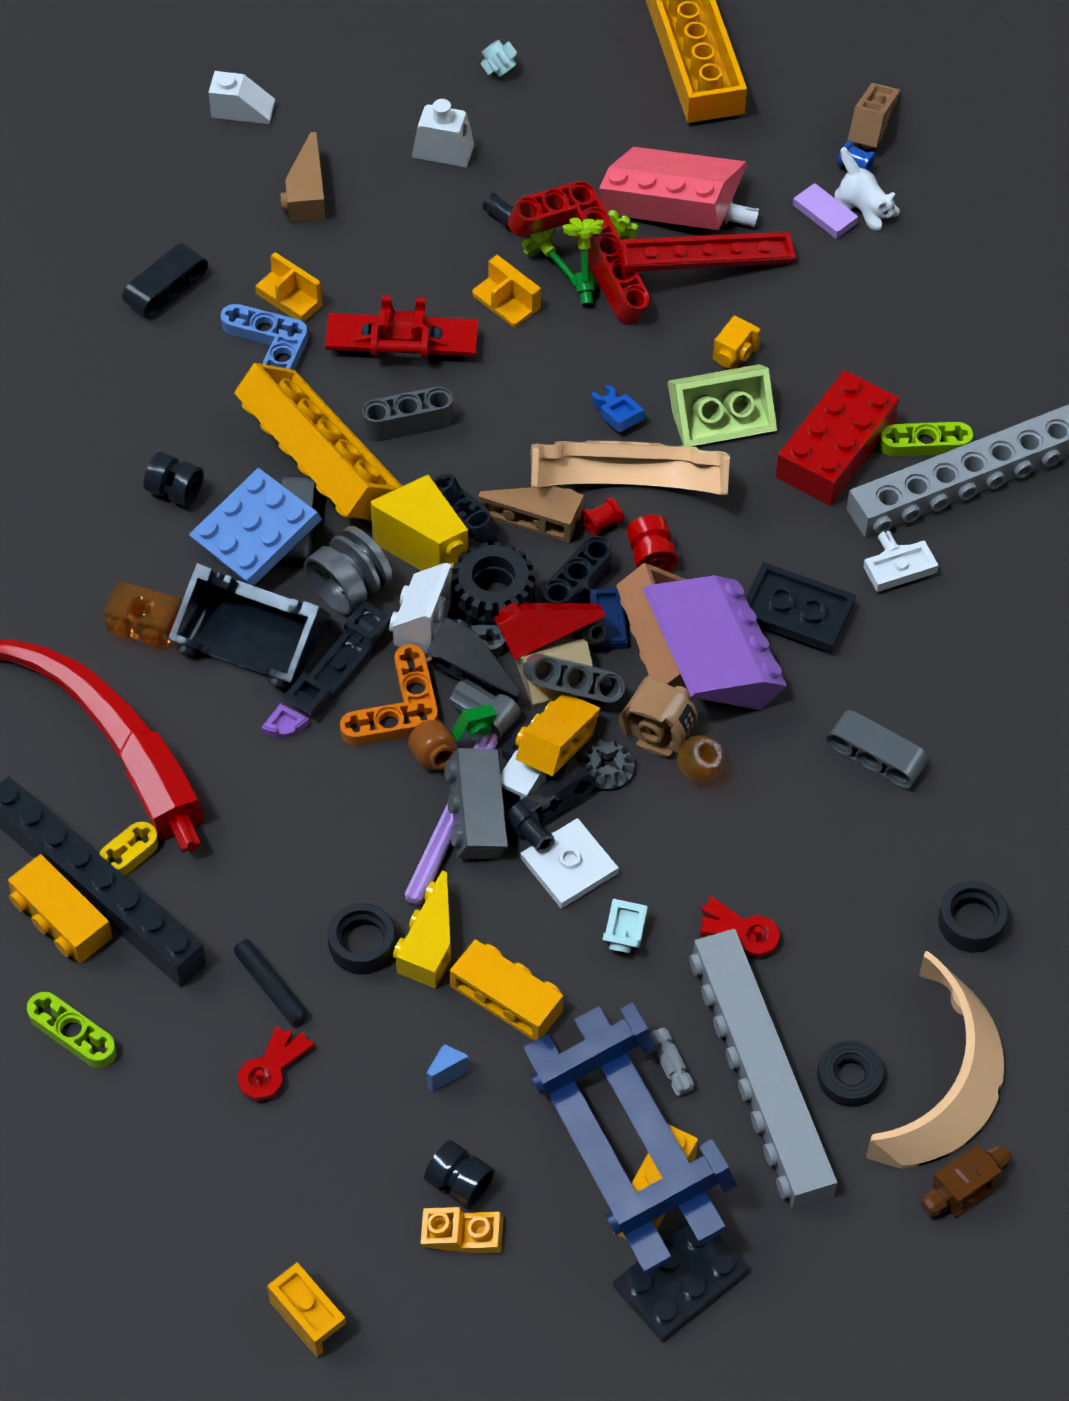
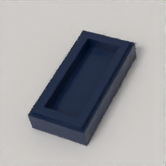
M617 588L589 589V603H598L606 615L599 619L605 624L606 637L602 642L594 645V651L627 649L625 611L621 606V597Z

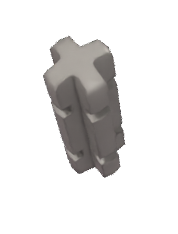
M666 1028L654 1030L651 1032V1036L657 1046L654 1050L658 1052L657 1057L667 1078L672 1081L671 1086L675 1094L683 1096L693 1090L694 1082L690 1074L685 1071L687 1068L675 1044L671 1042L672 1038Z

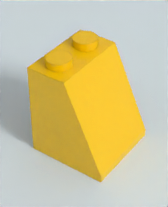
M429 475L370 501L373 540L382 549L420 571L448 563L451 564L453 574L454 563H458V557L462 553L468 554V529Z

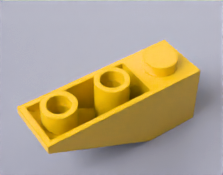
M441 871L436 882L431 881L424 895L425 903L422 909L414 911L409 922L410 931L405 939H399L393 952V958H396L398 974L434 989L438 986L451 961L447 872Z

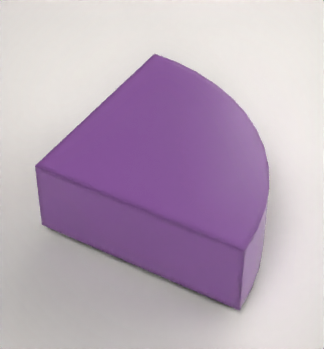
M280 703L261 727L262 734L273 738H287L297 735L309 726V718Z

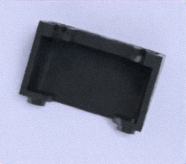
M197 563L168 639L178 643L176 648L178 651L191 656H195L197 651L269 676L268 683L287 689L288 684L293 685L302 674L327 628L331 614L320 606L306 601L302 603L293 598L289 599L238 581L231 576L213 572L212 568Z

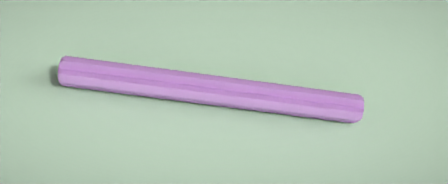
M489 732L485 737L476 741L474 749H495L498 743L497 735ZM448 803L405 892V900L417 906L423 904L426 889L429 883L434 880L451 844V829L454 823L453 813L448 811Z

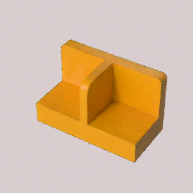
M274 252L270 256L272 271L255 285L256 294L290 317L305 322L323 306L321 283L301 268Z
M498 255L488 261V278L472 290L474 298L513 328L519 326L541 309V288Z
M298 1262L267 1285L269 1300L272 1306L316 1357L320 1356L323 1353L322 1342L344 1326L346 1318Z

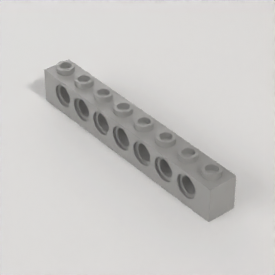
M1069 404L849 490L846 510L866 538L876 533L886 532L891 527L904 522H913L919 516L929 512L941 511L947 505L960 500H968L977 493L987 489H996L1003 483L1015 478H1024L1035 470L1043 467H1052L1059 461L1069 457Z

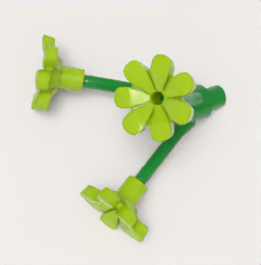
M610 210L608 216L620 239H634L639 226L635 223L629 224L631 220L627 216H621L619 219L618 212ZM579 218L569 219L570 224L563 225L564 233L578 238V248L581 249L582 272L576 274L556 254V248L552 245L554 242L552 236L556 232V228L530 235L532 238H527L522 242L521 245L525 248L523 252L528 256L542 251L546 257L553 259L570 279L573 286L576 287L577 294H580L581 305L593 304L592 293L595 292L597 279L593 272H589L588 249L591 247L590 237L594 234L602 233L603 220L584 219L581 222Z

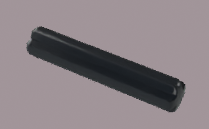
M248 939L238 943L234 947L235 956L291 1026H298L307 1018L305 1008L254 944Z

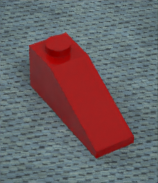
M512 603L500 609V615L493 618L510 654L516 660L606 615L598 603H522L520 605Z

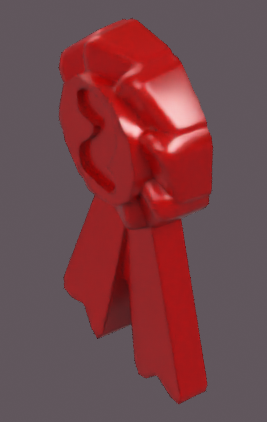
M711 896L708 899V904L701 907V912L711 917H701V937L735 929L745 954L761 958L775 951L779 942L780 932L772 919L761 915H754L743 919Z
M276 1026L264 1057L247 1060L239 1069L237 1078L241 1094L253 1099L255 1102L273 1099L283 1083L281 1071L313 1049L314 1042L307 1040L304 1032L291 1041L292 1030L283 1031L280 1027Z

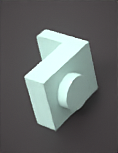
M617 899L612 900L606 933H604L602 939L610 942L609 949L630 953L631 947L640 948L648 906Z

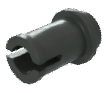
M602 620L594 621L572 632L573 635L582 637L591 645L602 642L607 633Z

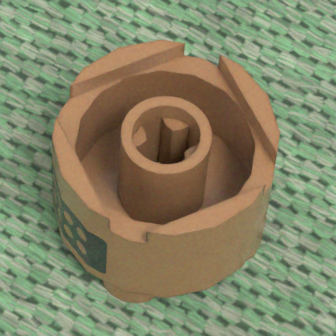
M646 676L620 714L619 726L627 737L631 732L638 739L635 745L654 755L666 757L670 756L672 751L677 753L697 722L698 712L691 702L693 697L690 696L688 689L682 686L674 688L652 676Z

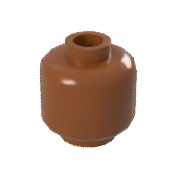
M428 720L416 726L411 732L408 739V748L423 768L436 771L445 769L446 761L451 758L458 748V742L444 723L439 720Z

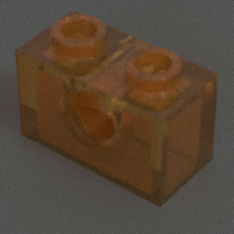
M118 581L103 611L106 630L118 637L127 636L141 640L150 646L159 645L169 648L172 641L168 637L181 606V598Z

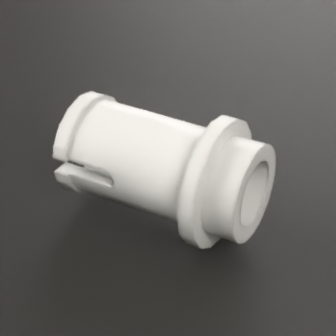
M732 200L724 218L725 224H728V221L755 228L759 209L733 204Z

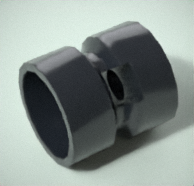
M158 452L153 456L146 469L143 482L144 489L160 497L168 495L170 501L189 507L194 503L202 488L204 470L186 461L180 463L178 458Z
M449 1140L433 1156L425 1171L424 1180L442 1192L450 1189V1198L469 1210L482 1198L494 1177L495 1169L477 1157L469 1160L466 1149L453 1140Z

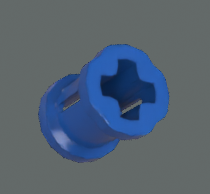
M847 141L843 147L848 149L859 168L871 171L876 160V153L872 151L867 153L855 147L854 142ZM840 152L837 159V165L843 167L845 165L841 159Z

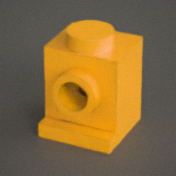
M734 315L714 339L713 360L723 367L735 369L741 361L745 362L750 357L752 351L756 353L759 349L761 328Z

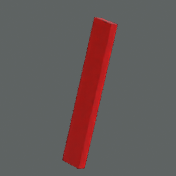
M790 232L619 239L616 244L622 272L793 264L797 259Z

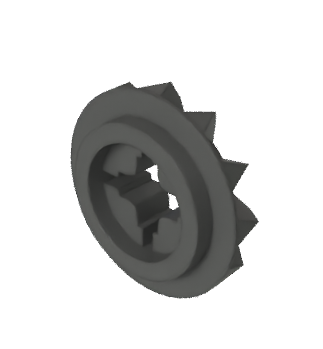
M599 739L597 744L588 745L580 758V764L595 778V787L601 789H614L624 785L630 780L635 769L634 755H631L627 745H619L615 739L611 742H603ZM601 758L605 760L614 758L613 767L610 765L601 767Z

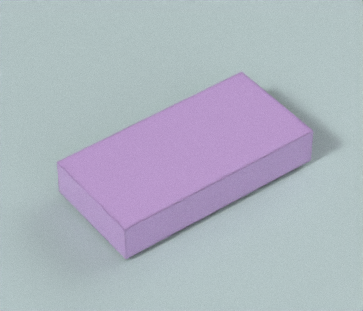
M815 183L793 199V206L835 239L839 238L858 222L856 214Z

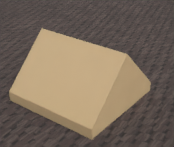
M578 635L557 639L515 660L533 708L547 705L551 700L555 701L564 692L541 687L530 682L525 677L523 666L529 656L536 653L593 666L588 642ZM541 662L536 667L535 673L538 679L544 678L548 673L549 667L546 662ZM578 669L573 670L568 676V684L575 686L580 680Z

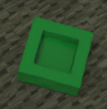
M491 704L463 710L452 730L457 742L469 739L479 740L489 733L497 713Z

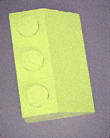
M758 364L668 381L672 413L683 446H696L777 431L768 367Z

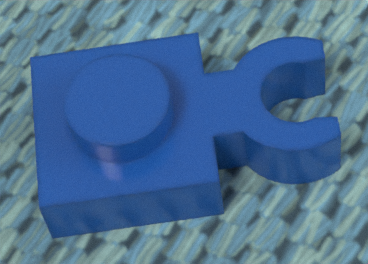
M611 385L605 386L606 396H600L598 393L592 392L593 406L600 409V416L618 432L645 420L644 409L627 394L617 397L616 390Z

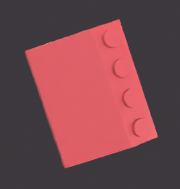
M632 147L609 166L599 187L602 204L607 214L610 210H615L619 216H627L628 218L719 230L745 172L747 163L746 161Z

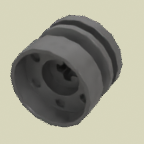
M355 526L345 528L339 536L332 538L329 543L330 547L322 546L304 562V571L315 592L331 609L341 615H349L363 600L367 599V595H374L380 587H384L392 580L391 566L381 548L369 535Z

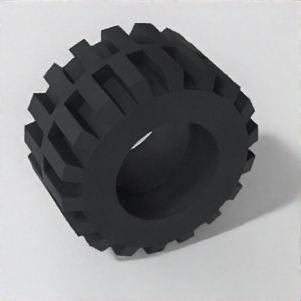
M488 542L480 543V548L472 546L468 548V554L462 553L458 557V563H454L452 574V600L454 609H457L458 617L460 619L466 618V623L470 626H497L493 617L500 615L499 610L512 603H517L518 605L534 603L535 571L533 570L531 560H526V554L521 550L515 552V546L510 544L504 547L502 542H495L494 545H488ZM487 583H500L507 586L506 589L495 592L486 591L479 587Z

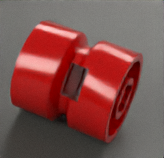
M655 514L644 515L628 525L626 534L630 548L633 550L636 569L643 563L669 572L677 565L678 556L674 543L671 542V532L665 517Z

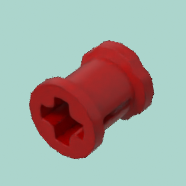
M612 497L605 499L604 504L592 510L586 508L581 511L582 522L592 537L598 536L600 530L612 524L620 525L624 522L621 508Z

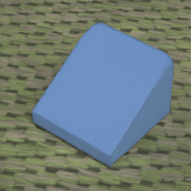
M446 1044L442 1046L427 1071L428 1090L434 1092L466 1074L469 1070L468 1055Z

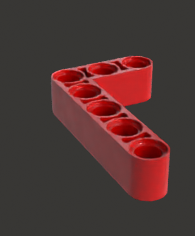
M576 181L518 199L508 218V227L517 236H529L570 224L569 219L579 218L581 222L584 219L604 221L602 233L594 234L590 237L591 247L588 249V263L618 320L626 324L636 323L649 303V293L638 272H622L616 248L620 237L592 185L584 181Z

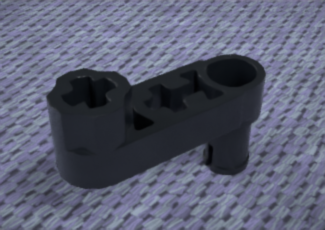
M454 474L439 475L432 480L468 529L469 537H473L478 543L488 542V545L502 542L497 534L498 527L488 509L460 487Z
M571 757L551 776V781L533 791L527 797L522 798L506 813L505 822L518 836L525 837L540 854L549 851L555 842L554 836L542 825L584 799L595 786V778L574 757Z

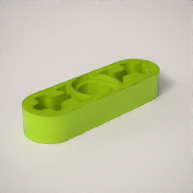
M963 422L891 424L886 426L881 432L879 447L884 454L891 457L940 455L971 443L973 431L969 425ZM920 435H929L935 441L931 444H924L918 440V437ZM955 435L959 436L962 441H957ZM890 438H896V441L899 443H893V440Z
M39 992L29 999L27 1012L31 1023L36 1028L93 1068H105L113 1063L117 1051L114 1039L109 1033L50 992ZM50 1005L52 1015L57 1018L55 1023L53 1018L47 1013L43 1012L39 1015L37 1009L39 1007L46 1009ZM68 1023H78L82 1027L81 1032L75 1037H66L61 1033L63 1027ZM88 1037L90 1042L96 1047L100 1048L105 1044L106 1052L103 1054L98 1051L93 1054L92 1046L86 1042Z

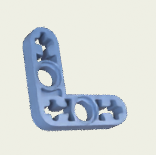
M231 304L223 308L220 315L221 325L227 334L271 345L262 364L295 370L308 341L307 327L303 321L240 304ZM262 323H268L273 326L268 331L256 329ZM279 354L291 356L286 362H278L274 359Z

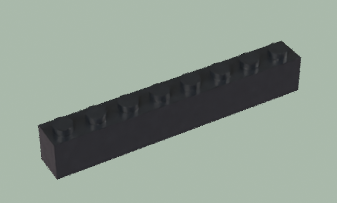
M10 776L0 783V829L34 859L42 854L109 921L110 926L174 983L181 988L207 965L201 942Z

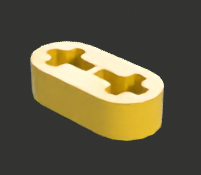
M136 822L104 846L99 854L108 862L111 857L116 860L121 858L122 863L118 865L112 862L111 865L126 876L156 851L158 847L156 829L148 822ZM148 836V842L144 843L140 840L136 843V837L145 838Z

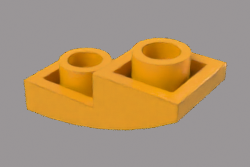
M460 1207L423 1209L422 1247L445 1251L501 1253L504 1217L501 1212L463 1213Z

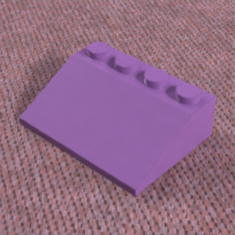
M713 575L647 585L643 589L691 697L762 710L787 687L781 674V667L775 661L769 649V642L762 634L756 621V614L750 608L744 596V589L737 580Z

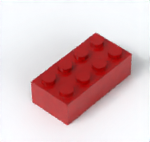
M844 370L778 453L775 477L831 506L879 444L883 429L895 423L899 397Z

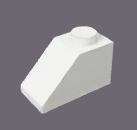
M214 71L208 92L211 118L270 124L275 106V98L244 74Z

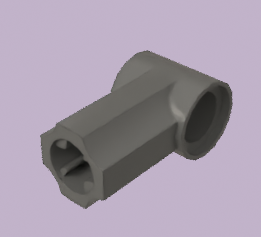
M467 679L461 680L455 686L449 698L450 705L460 712L491 704L497 716L489 732L495 733L498 737L497 740L501 739L521 716L520 707L510 697L503 694L495 697Z

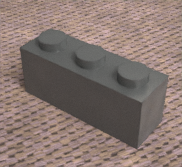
M457 748L445 764V779L450 781L451 790L448 796V811L453 813L454 823L451 829V844L456 846L457 858L497 859L507 848L498 749Z

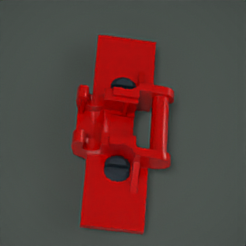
M382 296V309H380L379 315L328 314L325 350L370 352L372 356H379V352L421 354L422 358H429V355L476 356L478 319L426 317V297H416L414 311L394 310L391 296Z

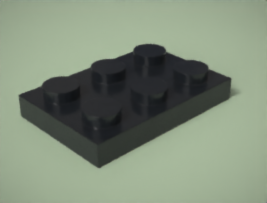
M765 562L762 563L746 596L750 608L756 614V621L759 627L831 653L856 599V595Z
M688 1222L663 1241L673 1259L672 1261L648 1274H645L638 1261L613 1281V1288L662 1343L749 1272V1267L720 1235L700 1245Z

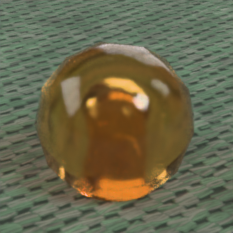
M703 734L692 736L685 740L678 751L677 757L680 771L689 780L699 783L710 781L717 777L724 766L725 760L722 746L713 737Z

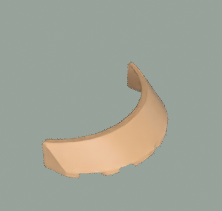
M556 441L554 445L532 444L531 487L539 488L564 484H632L682 488L727 495L730 456L722 451H703L691 446H667L661 443Z
M925 951L919 976L939 982L950 990L952 1007L957 1013L964 1016L966 1028L965 1055L953 1086L932 1110L905 1126L872 1134L866 1158L900 1169L918 1167L919 1163L928 1162L944 1155H951L964 1147L965 1143L985 1126L992 1115L999 1098L998 1090L1002 1087L1004 1076L1003 1048L999 1033L988 1010L970 988L928 951Z

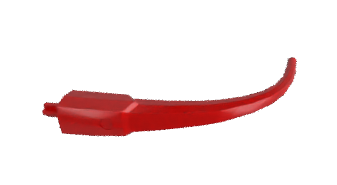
M11 639L0 640V660L10 661L34 670L60 686L81 705L102 731L123 762L126 776L140 799L152 825L156 829L159 840L175 836L183 853L187 851L190 854L196 852V848L201 846V841L194 827L204 823V811L184 771L159 733L151 731L125 700L96 673L80 662L41 645Z

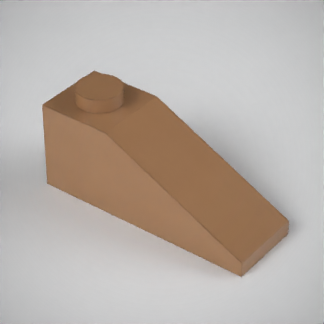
M871 83L855 106L847 141L855 142L857 147L863 149L877 148L892 115L900 89Z
M310 132L285 179L286 192L280 193L282 211H288L289 223L326 220L316 132Z
M552 485L539 488L528 487L480 491L478 501L488 509L494 521L570 544L581 520L584 495L572 489H563Z

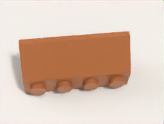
M643 563L616 585L621 597V606L626 611L630 622V631L636 638L640 649V658L645 664L649 676L674 688L682 686L687 689L643 592L647 585L687 579Z

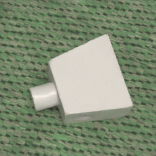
M438 99L433 105H426L417 127L412 158L467 168L474 148V140L467 113L462 110L451 109V104L446 99Z

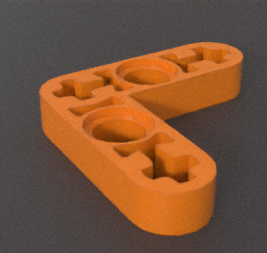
M405 644L399 647L395 653V669L403 702L346 713L340 721V732L344 742L352 746H360L409 737L415 727L422 722L438 720L437 706L427 663L425 662V654L419 646ZM412 657L415 672L409 673L408 662L405 658ZM413 683H420L425 686V690L420 694H412L407 691V687ZM424 713L427 720L421 721L418 714ZM404 715L408 716L409 724H404ZM385 717H394L398 720V724L393 728H384L380 725V721ZM369 721H374V730H371ZM358 724L360 732H353L351 725Z

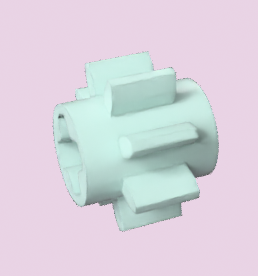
M498 39L481 52L485 59L480 64L488 75L494 71L500 77L516 65L513 57L516 56L517 52L510 42L503 45Z

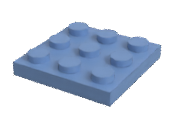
M257 468L189 536L198 546L243 582L254 586L322 519L317 511L260 468Z

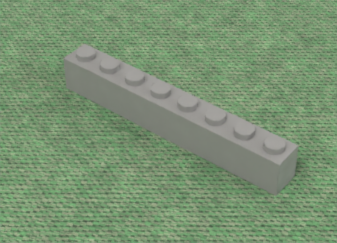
M732 929L694 940L693 954L689 955L692 972L695 976L700 975L703 986H701L703 1000L707 1007L712 1006L716 1015L713 1017L716 1033L719 1038L724 1037L728 1048L725 1049L728 1064L731 1069L736 1068L740 1077L738 1087L741 1097L744 1101L749 1100L753 1112L750 1113L752 1125L757 1134L762 1133L766 1144L763 1145L764 1155L768 1165H774L779 1177L776 1178V1184L781 1198L788 1199L792 1210L834 1198L837 1180L736 930Z

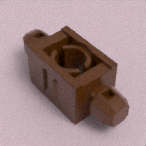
M976 1144L934 1174L932 1190L924 1196L921 1202L922 1209L930 1217L938 1216L948 1209L957 1218L999 1188L1000 1174L1009 1166L1012 1159L1011 1153L1003 1145L995 1146L985 1152Z

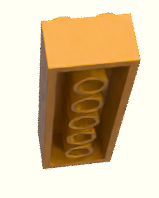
M646 0L687 123L745 114L747 87L716 0Z
M259 363L252 365L234 392L242 401L243 409L254 415L261 422L260 427L279 442L278 446L284 453L293 457L298 463V469L303 474L314 480L317 484V490L334 502L336 505L335 509L340 515L348 519L360 518L371 521L370 501L402 487V485L295 370Z

